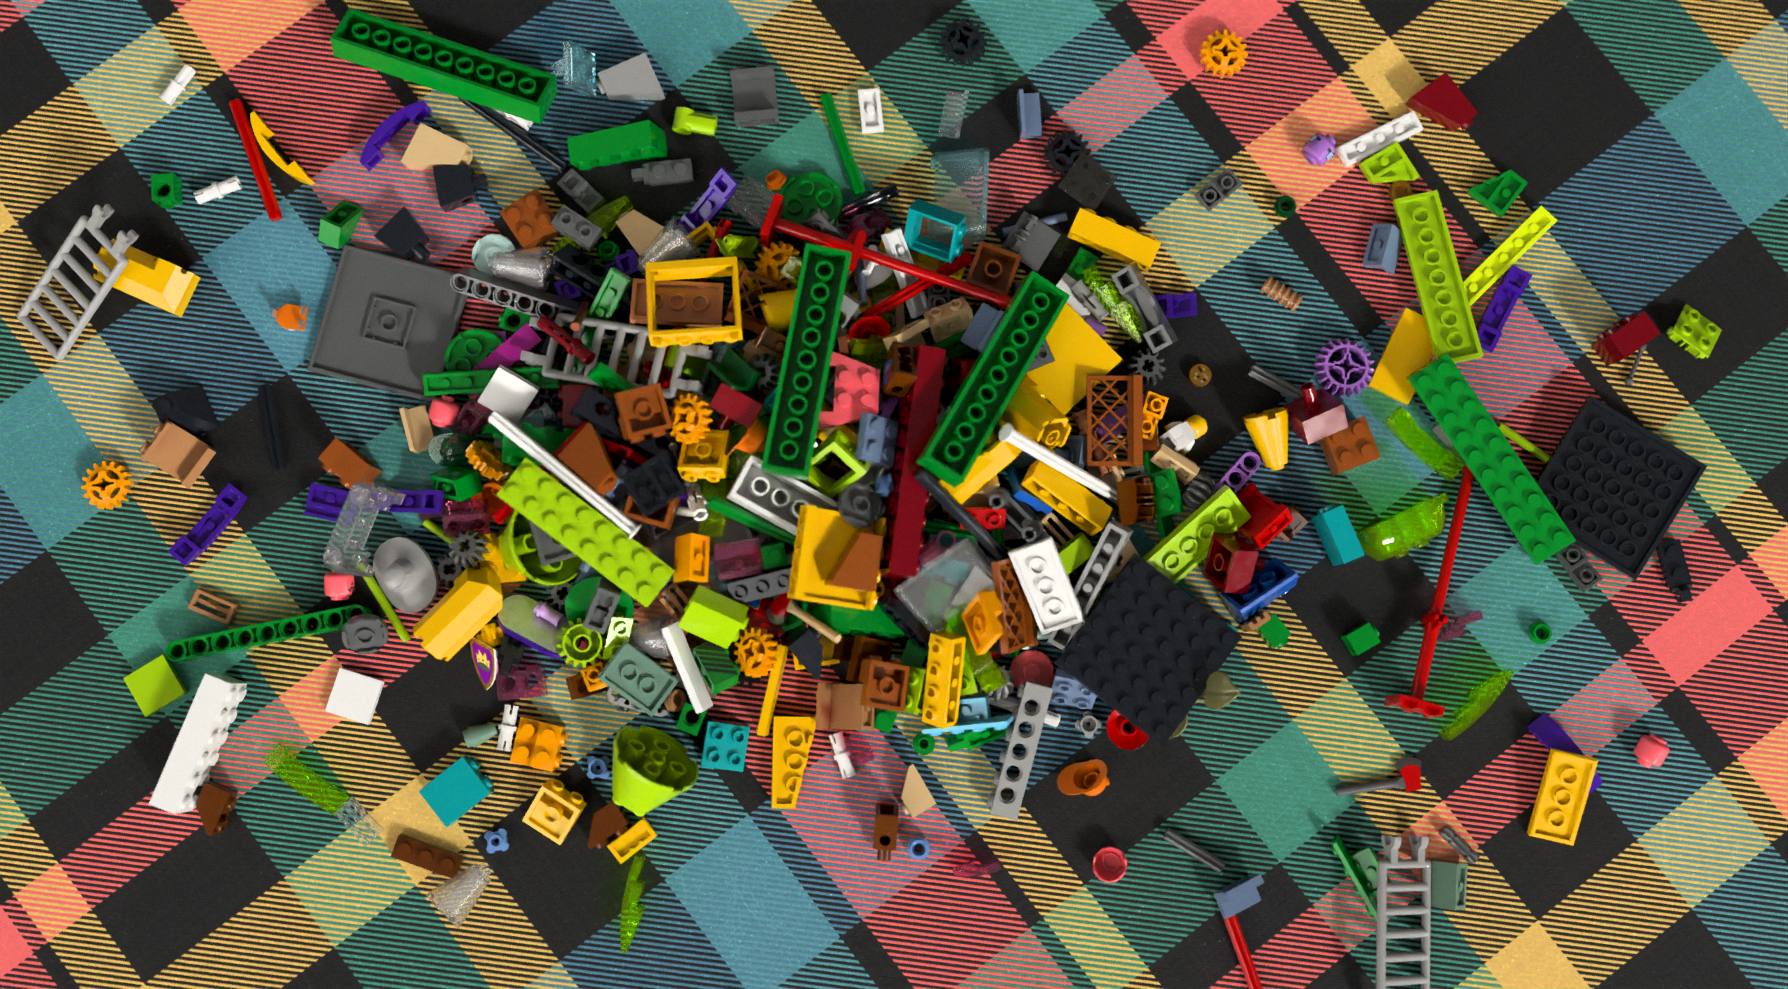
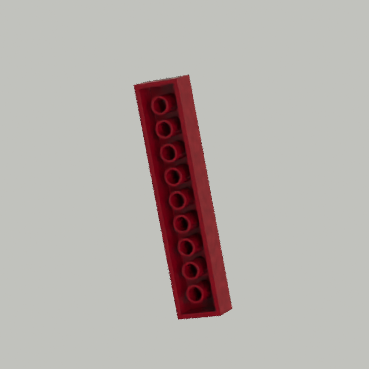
M921 344L914 347L917 378L906 396L899 399L896 421L899 422L895 457L893 467L890 468L889 472L892 475L893 489L886 496L885 512L883 518H886L887 533L883 538L882 547L884 548V555L882 560H880L879 570L881 571V576L900 579L916 577L920 570L918 556L919 551L923 547V537H921L922 528L926 524V514H924L925 505L929 501V492L914 477L919 469H925L917 464L916 461L938 425L936 424L937 415H939L942 406L941 401H939L940 392L943 391L945 384L944 379H942L943 370L946 369L948 358L945 356L946 349Z

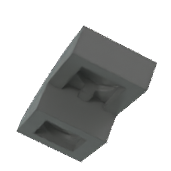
M572 168L557 182V185L590 216L606 202L604 197Z

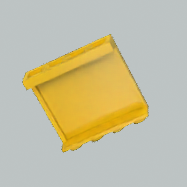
M1066 302L1046 337L1055 361L1029 371L1024 376H1028L1039 385L1040 392H1037L1044 399L1047 398L1064 416H1067L1068 412L1086 396V376H1106L1123 359ZM1092 381V389H1093L1100 381Z
M801 505L787 598L861 610H873L878 599L876 592L824 585L825 579L854 533H862V529L847 524L840 516L839 511L817 508L814 505ZM879 518L872 526L863 529L874 530L876 535L883 536L884 538L887 533L886 518ZM882 547V550H881V558H880V560H882L883 555H884V548H883V547ZM879 570V572H878L877 583L880 581V577H881V571H880V570Z

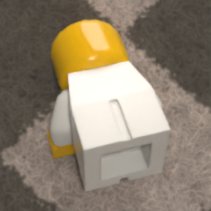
M1196 414L1184 422H1171L1164 427L1166 433L1160 436L1159 440L1173 451H1180L1182 455H1185L1191 450L1195 439H1198L1207 432V422L1203 417Z

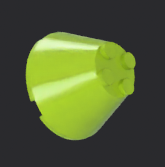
M516 510L504 532L499 536V549L504 565L537 583L551 586L563 584L573 579L580 572L579 568L583 560L578 556L542 566L529 521Z
M631 725L626 726L618 731L613 741L612 801L616 805L624 806L633 811L637 816H644L645 813L690 789L698 779L699 770L695 760L691 761L687 755L688 750L670 735L648 726L641 725L639 729H631Z

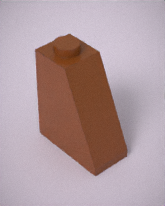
M589 422L557 456L569 469L602 496L610 492L619 479L600 434Z
M862 529V533H854L825 579L824 585L876 592L883 536L876 535V531Z

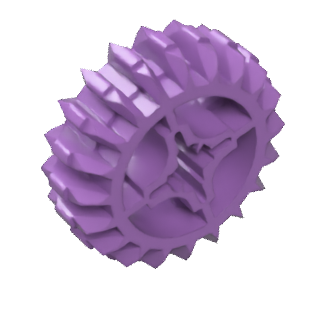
M1337 338L1334 343L1329 341L1327 347L1323 346L1320 348L1322 354L1315 356L1319 362H1315L1313 367L1319 370L1315 371L1314 375H1320L1321 377L1317 383L1321 384L1324 382L1323 389L1331 388V395L1338 391L1340 398L1345 393L1347 397H1351L1353 392L1355 394L1361 393V388L1365 389L1368 387L1366 382L1372 381V377L1369 374L1373 373L1375 369L1369 367V365L1373 364L1374 360L1367 359L1371 352H1363L1365 345H1361L1358 348L1357 340H1354L1351 344L1349 338H1345L1343 342L1340 338ZM1341 351L1338 361L1328 363L1332 353ZM1351 355L1357 360L1358 364L1352 361ZM1329 372H1333L1336 375L1337 381L1332 378ZM1359 373L1355 383L1346 384L1350 374Z

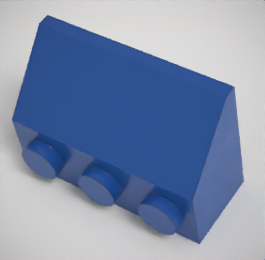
M1274 557L1265 563L1263 571L1255 570L1253 572L1248 593L1222 592L1220 595L1230 614L1239 622H1242L1296 586L1298 574Z

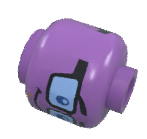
M1316 133L1304 144V152L1302 154L1311 165L1315 166L1317 164L1322 166L1336 154L1334 146L1336 141L1328 133L1326 135Z

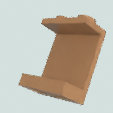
M167 419L164 424L160 422L153 431L155 436L151 442L146 440L140 448L139 452L142 453L140 460L144 462L147 460L180 480L183 486L190 489L216 454V450Z
M818 683L815 728L874 731L875 708L860 705L863 684Z

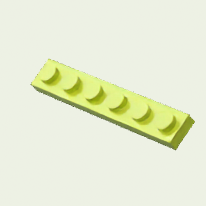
M1540 206L1463 282L1470 306L1557 221L1543 206Z

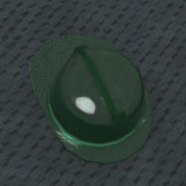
M470 433L436 435L428 444V454L435 463L441 466L463 468L470 465L468 462L469 458L465 457L467 453L465 450L474 440L478 442L479 439Z

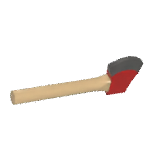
M788 592L779 594L766 610V616L773 624H785L789 613H792L835 643L841 640L839 633L801 609L796 604V599L787 598Z

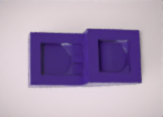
M1195 292L1155 296L1166 318L1198 315Z

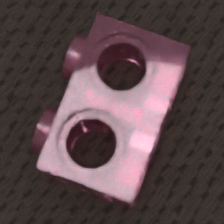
M472 499L461 502L443 501L444 537L459 536L460 531L466 533L468 529H472L475 533L490 534L488 499Z
M538 665L525 666L524 671H516V667H512L509 678L511 677L515 680V687L512 690L506 687V680L508 678L500 676V673L496 674L498 701L548 695L545 669H539ZM531 675H535L538 679V683L534 688L528 684V679Z

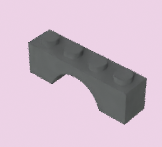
M1137 263L1128 265L1111 275L1120 294L1130 302L1142 324L1143 335L1153 354L1178 341Z

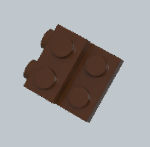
M855 635L846 680L862 683L859 682L862 659H869V655L883 657L882 661L888 662L893 643Z

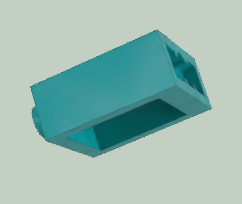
M917 199L908 209L904 233L907 247L952 263L963 251L961 241L967 230V225H965L966 215ZM923 216L954 227L951 245L920 235Z

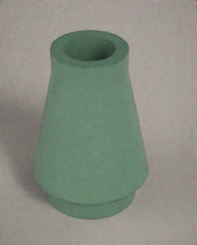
M494 722L468 726L466 730L462 731L468 748L472 746L475 748L498 735Z

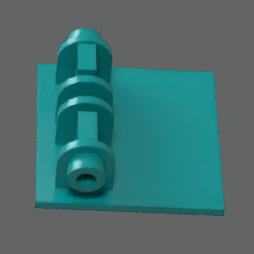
M708 721L700 767L743 772L750 727Z

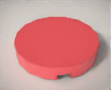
M1037 650L1021 652L1020 655L1012 660L1009 670H1012L1011 676L1015 677L1014 686L1017 689L1020 683L1024 684L1025 679L1050 685L1054 678V666L1050 658Z

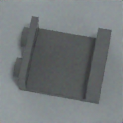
M761 64L756 66V68L739 66L735 70H730L736 128L779 124L774 67Z

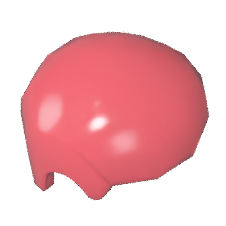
M1113 846L1103 847L1095 854L1093 858V872L1099 880L1107 883L1117 882L1126 873L1127 858L1119 848Z

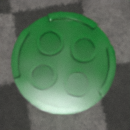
M810 171V173L792 176L782 185L778 193L783 195L784 198L782 219L797 224H802L813 216L812 213L819 208L825 211L830 217L829 220H834L832 223L834 225L842 212L843 198L837 183L828 175L820 172Z
M472 329L460 333L447 347L444 358L446 370H472L505 341L494 332L485 329Z
M602 574L587 575L570 588L565 601V612L568 620H571L574 624L577 623L578 617L581 618L582 623L584 622L589 605L603 576ZM622 590L612 616L615 615V612H620L624 614V617L632 618L634 599L632 597L629 598L626 592ZM609 624L605 634H602L601 637L607 638Z

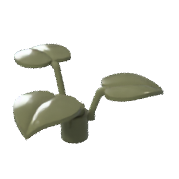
M1216 671L1208 677L1207 687L1195 703H1205L1208 708L1218 710L1230 704L1241 691L1233 684L1227 674ZM1188 714L1170 739L1178 737L1184 732L1188 724Z

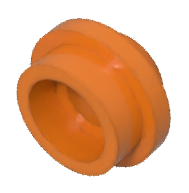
M779 170L770 172L765 178L766 186L769 190L781 189L787 180L786 175Z

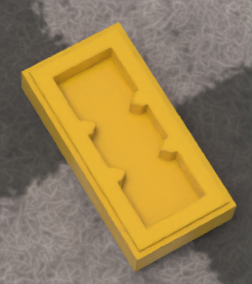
M643 817L608 844L607 847L619 863L622 864L658 836V834L646 818Z

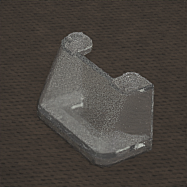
M364 481L355 483L348 493L324 551V565L337 573L371 578L375 567L371 566L368 562V557H370L371 553L363 549L379 509L389 512L390 505H402L405 494L379 482Z
M968 537L922 568L916 574V577L907 579L893 591L905 607L931 633L943 631L946 629L944 624L965 609L979 591L985 589L994 591L992 564L974 538Z

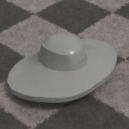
M408 537L388 539L379 546L374 555L373 569L377 582L388 600L397 609L405 613H416L426 609L434 601L439 586L437 570L427 552L416 541Z

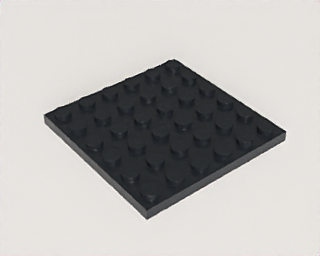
M1588 396L1535 481L1576 539L1573 542L1574 544L1632 580H1636L1707 466L1596 398Z
M1135 553L1056 658L1054 664L1153 741L1164 747L1207 687L1208 677L1220 669L1242 636Z

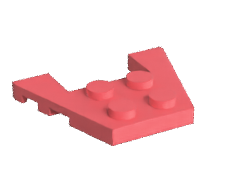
M833 351L830 368L835 369L833 412L821 411L818 430L833 428L836 425L860 421L861 413H870L878 416L880 370Z

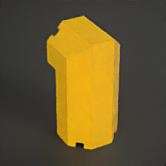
M112 239L111 241L113 244H115L117 240ZM104 246L101 247L98 256L113 269L118 261ZM129 246L124 253L129 263L113 285V288L182 317L199 283L200 277L189 271L186 272L175 264ZM93 264V268L97 270V275L93 274V278L104 283L107 277Z
M1024 376L1000 418L1006 424H1011L1017 432L1055 453L1053 449L1056 446L1061 448L1065 444L1072 429L1067 423L1069 422L1068 418L1037 393L1040 392L1039 385L1028 376Z
M1001 418L963 483L954 488L932 473V476L960 504L964 503L1023 451L1008 441L1002 442L999 439V432L1006 425Z
M480 567V569L466 568L454 580V587L413 626V635L416 639L419 636L423 639L422 647L439 660L445 658V661H449L502 609L500 578L487 567Z

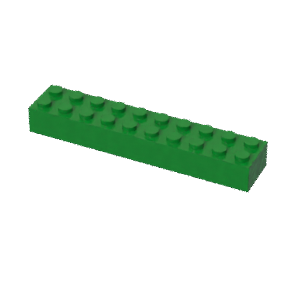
M353 8L348 9L330 37L335 57L538 124L542 123L557 95L556 75Z
M806 243L761 467L764 473L808 481L851 263L852 252Z
M1031 271L1023 278L916 461L917 464L954 488L964 482L1070 297L1069 294L1034 271Z
M1444 352L1406 377L1535 565L1576 541L1448 353Z

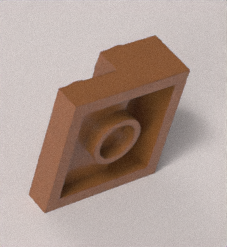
M660 383L614 394L620 414L618 421L624 441L630 439L631 443L645 440V435L652 434L653 438L666 435L665 430L672 428Z
M869 655V659H862L859 682L863 683L860 705L904 712L910 667L901 665L902 661L888 659V662H883V657Z

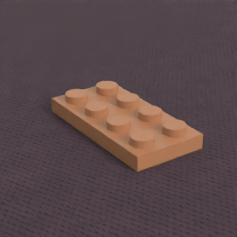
M633 278L630 323L648 324L646 279ZM673 280L655 281L657 325L722 327L724 283Z

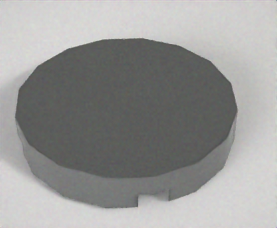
M854 483L843 489L837 499V509L842 519L855 528L863 529L872 526L879 520L882 513L881 499H878L876 491L868 485Z
M372 614L353 616L342 627V642L347 649L354 650V653L357 654L377 652L388 641L389 631L386 622Z

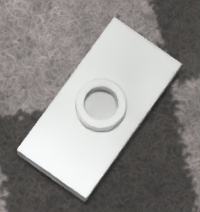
M879 88L859 89L858 99L862 134L884 132Z

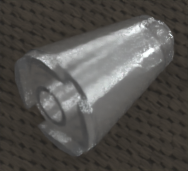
M672 218L638 257L639 264H637V267L644 276L646 275L645 262L689 260L701 254L699 249L695 251L693 245L696 243L681 223L679 225L675 224L676 218Z
M541 246L494 252L493 257H489L488 269L492 270L493 275L546 291L550 282L546 281L548 274H551L549 269L552 254L551 251H548L550 247Z
M663 614L632 626L628 643L647 657L673 659L661 629L675 623L674 617H669L670 614Z
M475 863L430 891L426 896L442 914L449 918L448 920L453 925L459 928L491 881L489 875L492 872L483 863L480 866Z

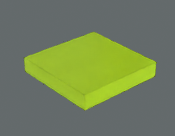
M162 654L123 678L145 717L151 716L188 693L166 654Z

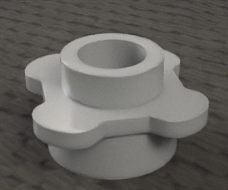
M1085 711L1083 717L1075 722V728L1081 730L1086 738H1092L1093 733L1102 726L1101 720L1093 717L1090 711Z

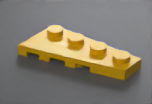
M773 716L771 808H795L810 746L814 737L815 717Z

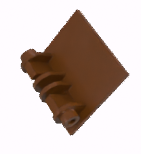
M1142 476L1116 482L1119 523L1127 526L1143 521L1145 523L1154 522L1156 517L1155 506L1148 505L1155 504V501H1148L1147 499L1154 498V495L1151 494L1154 493L1151 477Z

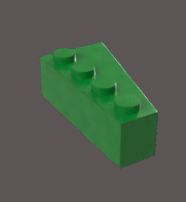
M650 120L567 138L570 164L579 170L668 157L665 131Z
M522 423L521 427H518L551 455L577 430L566 428L561 432L554 426L535 429L529 423ZM502 432V463L515 466L520 465L527 458L536 466L542 465Z
M877 601L873 610H861L823 603L810 608V615L840 635L852 632V637H855V635L869 636L870 632H872L873 638L901 639L907 637L883 613L881 609L883 602Z

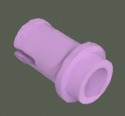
M540 601L533 611L536 613V617L541 616L557 627L564 614L547 605V601Z

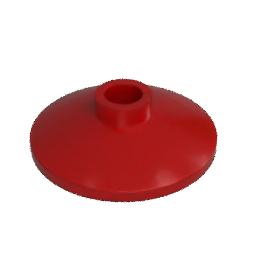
M868 315L858 319L848 331L850 348L860 355H870L881 350L885 346L882 338L891 334L888 322L878 315Z
M1113 710L1106 724L1110 740L1116 746L1126 750H1133L1143 746L1149 737L1132 723L1131 730L1126 731L1124 725L1129 721Z

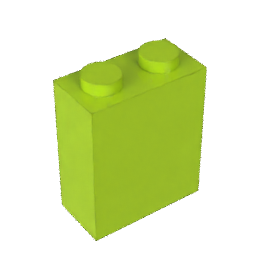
M698 585L683 610L677 627L728 649L731 642L736 643L741 633L740 629H745L749 617L746 616L749 607Z

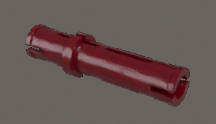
M546 315L539 319L537 326L565 347L567 353L575 355L586 365H590L594 361L596 354L584 346L582 340L571 336ZM553 330L557 331V332H558L560 335H562L563 337H560V336H559L557 333H555ZM570 343L575 345L579 349V351L576 348H574Z

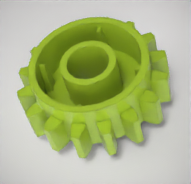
M580 617L577 618L576 624L569 620L568 624L570 627L562 626L561 629L564 631V634H557V638L561 639V642L557 643L556 647L563 649L558 653L559 656L566 655L565 662L568 663L572 660L573 667H577L578 663H581L582 667L586 668V662L594 665L596 657L602 658L599 653L604 651L602 643L606 642V638L601 637L602 633L583 627ZM581 636L586 637L588 640L587 646L583 649L577 648L575 644L577 638Z

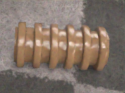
M1272 276L1267 278L1260 289V293H1266L1267 297L1271 296L1273 301H1279L1278 304H1284L1285 308L1289 307L1291 312L1296 310L1303 299L1302 294H1296L1297 291H1291L1290 287L1286 288L1284 283L1280 284L1279 280H1273Z

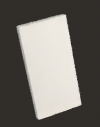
M1052 536L1008 552L1042 635L1085 621L1084 614Z

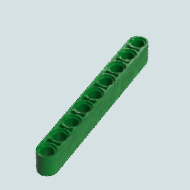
M349 605L176 640L168 644L166 655L172 661H190L342 630L347 620L355 616L357 610L361 609L363 614H372V611L365 605ZM336 614H339L341 617L338 625H335L333 622ZM314 618L318 620V627L315 630L311 627V622ZM291 623H294L296 626L293 634L289 632ZM271 627L274 632L273 636L269 639L266 634L267 630ZM247 632L251 634V640L248 643L244 640ZM226 636L229 640V643L224 648L222 645V640ZM202 641L206 643V649L204 652L200 650V644ZM180 646L184 649L181 657L177 653Z

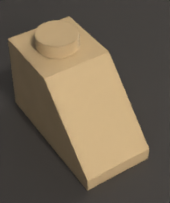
M911 763L908 766L901 794L903 802L900 805L906 815L910 813L912 817H915L935 805L936 802L916 767Z

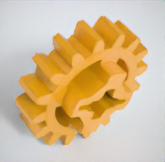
M1224 29L1221 35L1218 30L1215 31L1214 37L1209 34L1206 38L1207 41H1204L1201 46L1203 49L1199 53L1200 56H1203L1200 63L1207 64L1205 71L1213 70L1212 76L1220 73V78H1223L1225 73H1227L1229 78L1232 77L1234 72L1238 74L1241 67L1246 63L1244 59L1248 56V52L1244 51L1247 44L1240 43L1242 37L1236 39L1234 31L1231 35H1228L1227 29ZM1219 42L1218 46H1213V48H1211L1213 44ZM1234 60H1237L1234 64L1228 66L1229 62H1234Z
M779 241L778 246L771 242V248L769 249L764 246L765 253H758L761 259L755 262V265L759 267L755 270V273L786 287L787 283L792 285L794 282L792 279L798 276L797 271L801 270V266L798 264L803 261L798 256L800 252L791 244H785L782 241ZM772 285L767 286V288H769V289H770L771 287H772L773 289H775V287L772 286Z
M689 393L687 395H680V400H673L675 407H669V410L672 412L669 417L673 429L670 435L675 436L676 441L685 444L699 443V438H706L704 431L711 430L707 425L713 422V419L708 417L712 410L706 409L709 403L703 401L702 396Z
M474 440L465 450L467 452L465 457L469 458L468 462L472 464L475 470H479L484 477L489 479L494 477L499 482L500 479L504 481L512 472V465L502 463V452L495 445L489 444V442L484 444L482 440L478 442Z
M102 461V466L96 463L93 464L95 470L87 469L86 471L89 476L82 477L86 485L81 486V489L87 490L83 497L90 499V505H97V508L113 510L114 506L122 507L121 500L129 501L126 495L127 493H133L129 486L133 485L134 482L128 480L132 474L125 472V466H119V463L113 461L111 463Z
M745 629V634L739 635L741 641L735 643L736 647H738V651H734V654L738 655L735 663L741 664L739 670L745 671V676H767L768 671L774 670L772 663L778 662L774 658L775 654L779 653L778 650L774 649V646L778 643L777 641H772L773 634H767V629Z

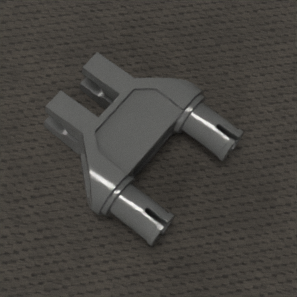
M1004 487L994 489L989 496V505H992L993 509L996 510L1005 507L1006 518L1022 533L1023 539L1026 538L1025 541L1032 542L1038 540L1043 534V523L1037 515L1038 512L1032 507L1030 508L1025 502L1017 501L1013 497L1011 490Z

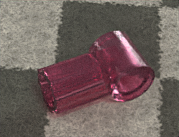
M943 530L923 545L921 551H919L918 560H920L921 565L925 569L954 548L957 542L955 534L952 531ZM947 533L952 536L953 543L951 546L944 547L941 545L940 537L943 534Z

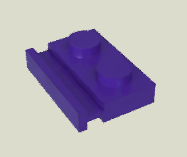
M311 483L306 501V509L303 514L349 525L357 493Z

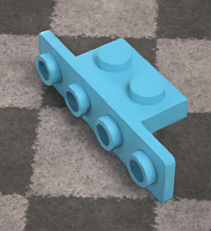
M988 695L960 698L957 725L941 729L926 724L921 731L922 734L929 733L930 736H938L948 731H951V734H959L968 729H972L973 732H980L988 727L1001 730L1007 728L1013 721V715L991 717Z

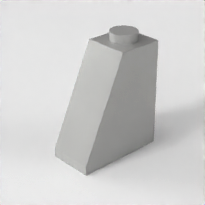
M646 52L597 73L600 78L597 85L602 94H607L609 100L666 99Z

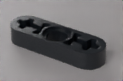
M889 597L881 607L883 613L918 648L929 651L931 632L900 601Z

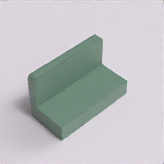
M1432 861L1431 907L1466 910L1467 863Z

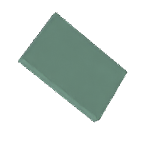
M625 640L597 676L599 680L651 717H653L679 682V679Z

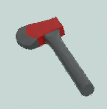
M1414 757L1402 758L1395 764L1400 774L1399 777L1335 787L1336 796L1389 788H1404L1405 792L1422 790L1420 778L1421 761Z

